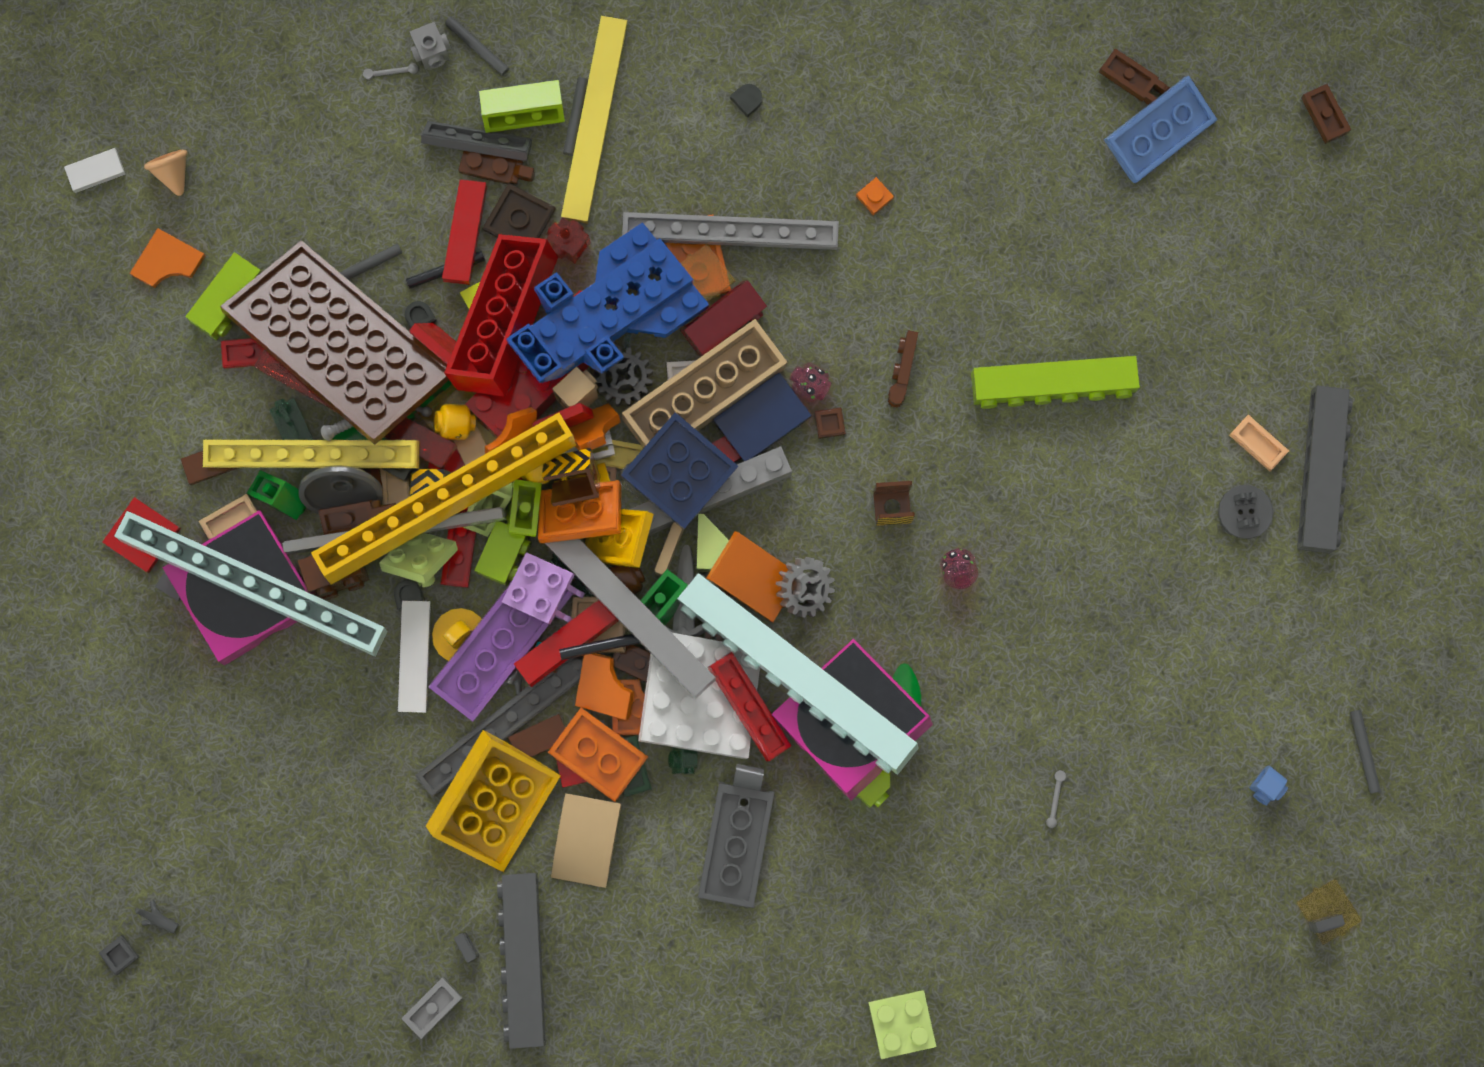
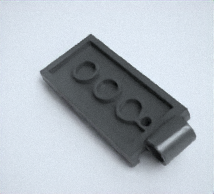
M737 764L733 785L719 782L698 898L754 907L774 791H761L764 775L763 768ZM747 799L748 805L741 806L740 800Z

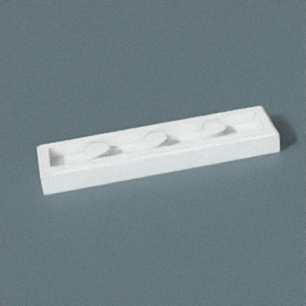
M402 601L398 712H427L430 601Z

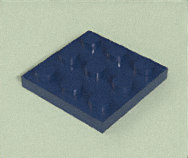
M675 412L622 472L621 477L685 530L739 466Z

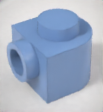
M1269 765L1261 771L1249 787L1255 792L1253 797L1266 806L1270 801L1282 798L1288 790L1286 786L1287 779Z

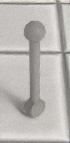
M412 63L408 67L372 71L371 69H366L363 72V76L365 79L370 80L375 76L410 72L415 74L418 72V66Z
M1061 770L1057 771L1054 775L1056 786L1050 818L1046 821L1049 828L1057 826L1055 817L1062 781L1066 778L1065 772Z

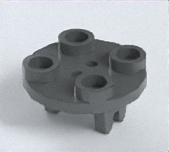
M1240 485L1233 487L1222 496L1218 507V516L1221 525L1228 534L1236 538L1251 539L1260 536L1268 529L1273 519V507L1264 491L1255 486Z

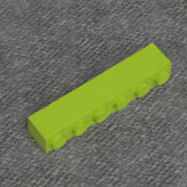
M1136 356L973 368L971 372L974 405H981L982 409L995 408L997 403L1007 402L1009 407L1024 405V401L1034 400L1036 405L1051 403V399L1061 398L1063 403L1078 401V397L1088 396L1090 401L1105 399V395L1116 394L1117 399L1132 397V393H1136L1140 388Z

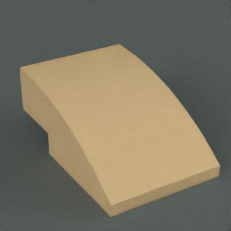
M565 793L551 878L606 888L622 804Z

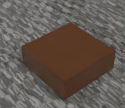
M841 407L814 412L818 439L846 434Z

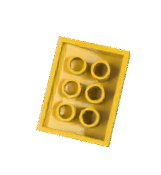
M482 730L426 824V828L434 838L504 872L561 775L509 743Z

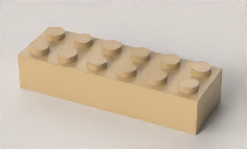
M754 319L622 412V420L643 448L675 412L699 431L770 378L785 370L788 362L756 319Z

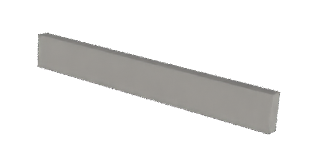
M623 212L622 236L643 222L657 240L661 239L664 243L837 250L839 221Z
M497 507L455 514L423 533L507 520L506 510ZM348 531L284 541L282 543L283 551L287 554L315 551Z
M580 539L545 543L556 557L575 574L595 597L695 699L716 681V677Z

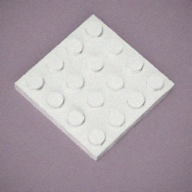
M672 633L706 668L732 652L722 641ZM738 650L733 654L757 690L760 667L757 670L752 668L744 661L746 656ZM650 654L638 741L748 759L751 736L717 682L712 683L695 699Z

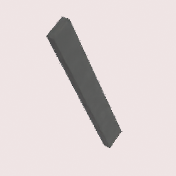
M597 652V654L605 655L603 652ZM584 656L568 659L558 667L557 673L551 672L533 687H530V685L416 774L415 776L431 797L436 796L451 784L482 730L505 741L575 686L580 680Z

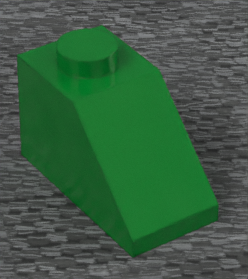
M261 470L246 493L294 520H297L306 509L299 498V489Z
M666 569L640 601L665 626L674 616L680 605L677 598L687 588L688 584Z

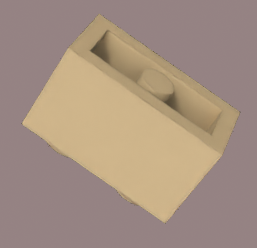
M578 367L573 369L553 388L556 400L564 409L578 403L589 407L599 398L595 378L587 370L582 372Z

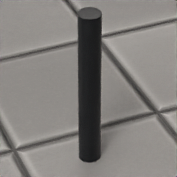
M482 250L476 252L474 265L485 261ZM444 265L407 278L406 281L409 289L441 278Z
M633 634L559 649L561 660L639 644L640 642Z

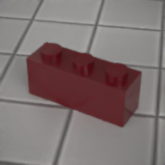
M748 280L742 281L708 307L707 310L681 328L680 332L699 356H703L726 338L740 330V327L748 321L760 319L764 315L762 310L767 305Z

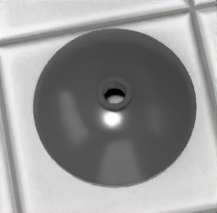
M342 465L326 466L311 472L302 479L299 485V498L305 507L319 514L318 510L371 499H380L382 504L383 488L377 479L361 469Z

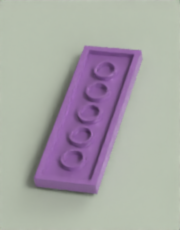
M510 584L428 686L472 722L515 669L514 663L526 655L549 625L502 603ZM565 591L557 610L560 611L573 594Z

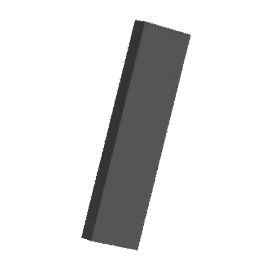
M427 121L421 135V143L522 161H527L532 147L531 138L497 132L486 133L485 130Z

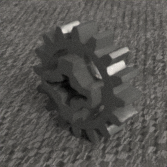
M628 347L626 353H622L624 359L621 360L626 361V363L615 364L602 374L594 370L595 374L600 376V378L595 379L597 381L595 384L597 386L602 385L598 390L599 395L607 394V403L615 399L616 407H619L622 401H625L626 405L631 407V400L635 399L636 402L641 400L640 394H649L646 386L653 385V380L647 378L653 375L652 369H645L649 365L648 359L641 361V352L632 355L631 348ZM637 368H639L642 373L641 382L637 377L634 376V373L636 372ZM627 372L629 380L623 379L619 382L618 374L624 375ZM606 373L613 377L610 387L606 383ZM630 389L633 391L627 394H620L624 390Z

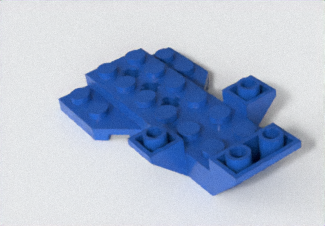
M642 222L599 251L595 283L573 297V292L557 272L535 286L534 290L547 315L533 325L527 324L508 337L506 341L539 383L561 378L582 363L587 364L602 374L624 359V356L613 342L625 333L638 334V332L654 334V337L666 338L707 310L709 304L692 284L694 279L661 239L657 240ZM654 274L659 276V281H656L655 278L653 280H650V275ZM632 289L638 291L637 296H635L633 293L629 295L628 290ZM613 304L616 306V310L613 311L611 308L607 310L606 305Z

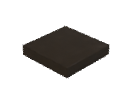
M508 183L482 229L497 238L499 234L540 238L556 208Z

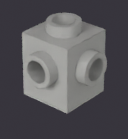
M435 22L410 31L415 45L410 47L416 62L422 61L425 69L438 68L445 61L450 60L447 50L451 49L445 33L439 34Z

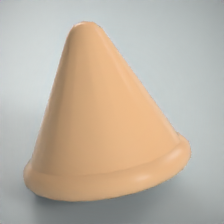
M177 150L162 155L144 165L146 170L150 171L175 195L181 196L184 193L186 156L188 154L186 150Z

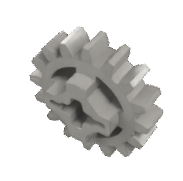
M805 557V559L795 558V565L787 563L788 571L779 572L783 580L776 582V585L781 587V591L777 592L776 596L784 598L780 605L788 608L787 612L794 615L797 613V616L804 618L806 615L814 617L816 616L815 609L823 612L825 610L823 603H831V599L827 596L828 593H834L835 589L830 588L829 584L835 580L827 576L831 570L830 568L823 567L824 562L814 561V558ZM811 569L813 572L803 573V570ZM804 601H807V602H808V604H804V605H799V604H798V602H802V603H803Z

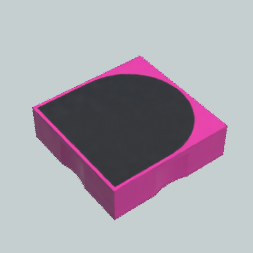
M260 510L201 544L308 592L305 581L292 564L288 555L284 553L282 543ZM167 564L162 567L218 662L224 666L258 646L271 634L286 629L297 622L176 566Z
M854 639L821 668L914 741L933 725L930 716ZM789 697L772 713V716L781 728L821 766L824 773L852 801L881 773L882 769L875 764L878 759L870 753L867 756L860 753L853 746L855 741L846 735L843 739L831 729L833 724L824 718L823 721H820L809 712L811 707L804 701L798 704Z

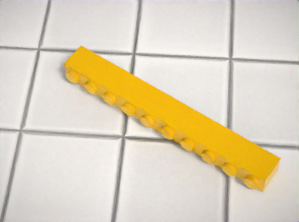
M557 413L316 549L311 554L324 577L332 585L575 447L576 443L573 434L560 413Z

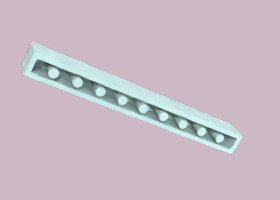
M126 512L114 536L131 547L375 657L388 632L385 627L131 512Z
M699 573L677 598L682 606L680 610L691 620L697 617L703 622L701 627L713 637L716 633L725 639L722 643L733 653L739 650L746 656L744 661L752 668L757 670L760 667L767 672L765 677L777 687L780 684L785 686L789 690L787 694L798 704L804 701L811 707L809 712L820 721H823L824 718L833 724L831 729L843 739L846 735L855 741L853 746L863 755L867 756L870 753L878 759L875 764L889 774L892 770L898 775L919 749L917 742Z

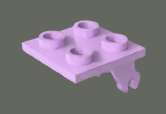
M526 552L502 603L547 624H551L554 616L570 622L573 618L557 610L565 591L582 599L585 593L570 585L575 574Z

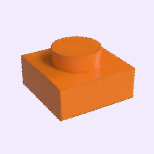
M877 177L856 194V197L873 216L894 199L891 192Z

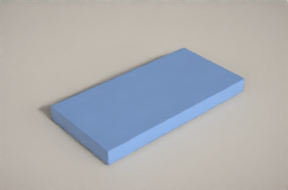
M1186 76L1111 133L1104 141L1133 183H1137L1216 122L1217 118L1190 76Z

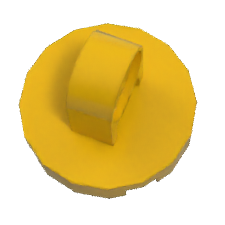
M463 608L452 609L442 614L435 623L432 632L433 645L438 654L449 661L482 618L473 611Z

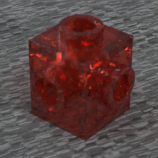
M563 217L559 223L554 222L547 232V240L558 258L566 257L574 264L591 243L589 235L584 232V227L573 219L569 222Z

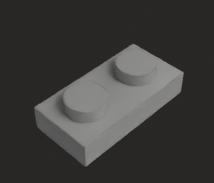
M443 977L401 1019L422 1039L463 997Z

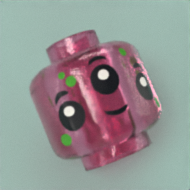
M811 362L805 363L802 367L797 365L789 380L793 381L792 390L795 394L808 402L823 400L832 384L829 381V373Z
M961 548L952 549L941 558L940 567L943 579L949 587L966 589L977 580L979 575L975 557L970 551Z

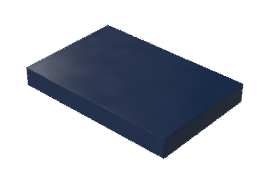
M779 372L714 418L713 422L744 462L761 454L810 419L812 415Z

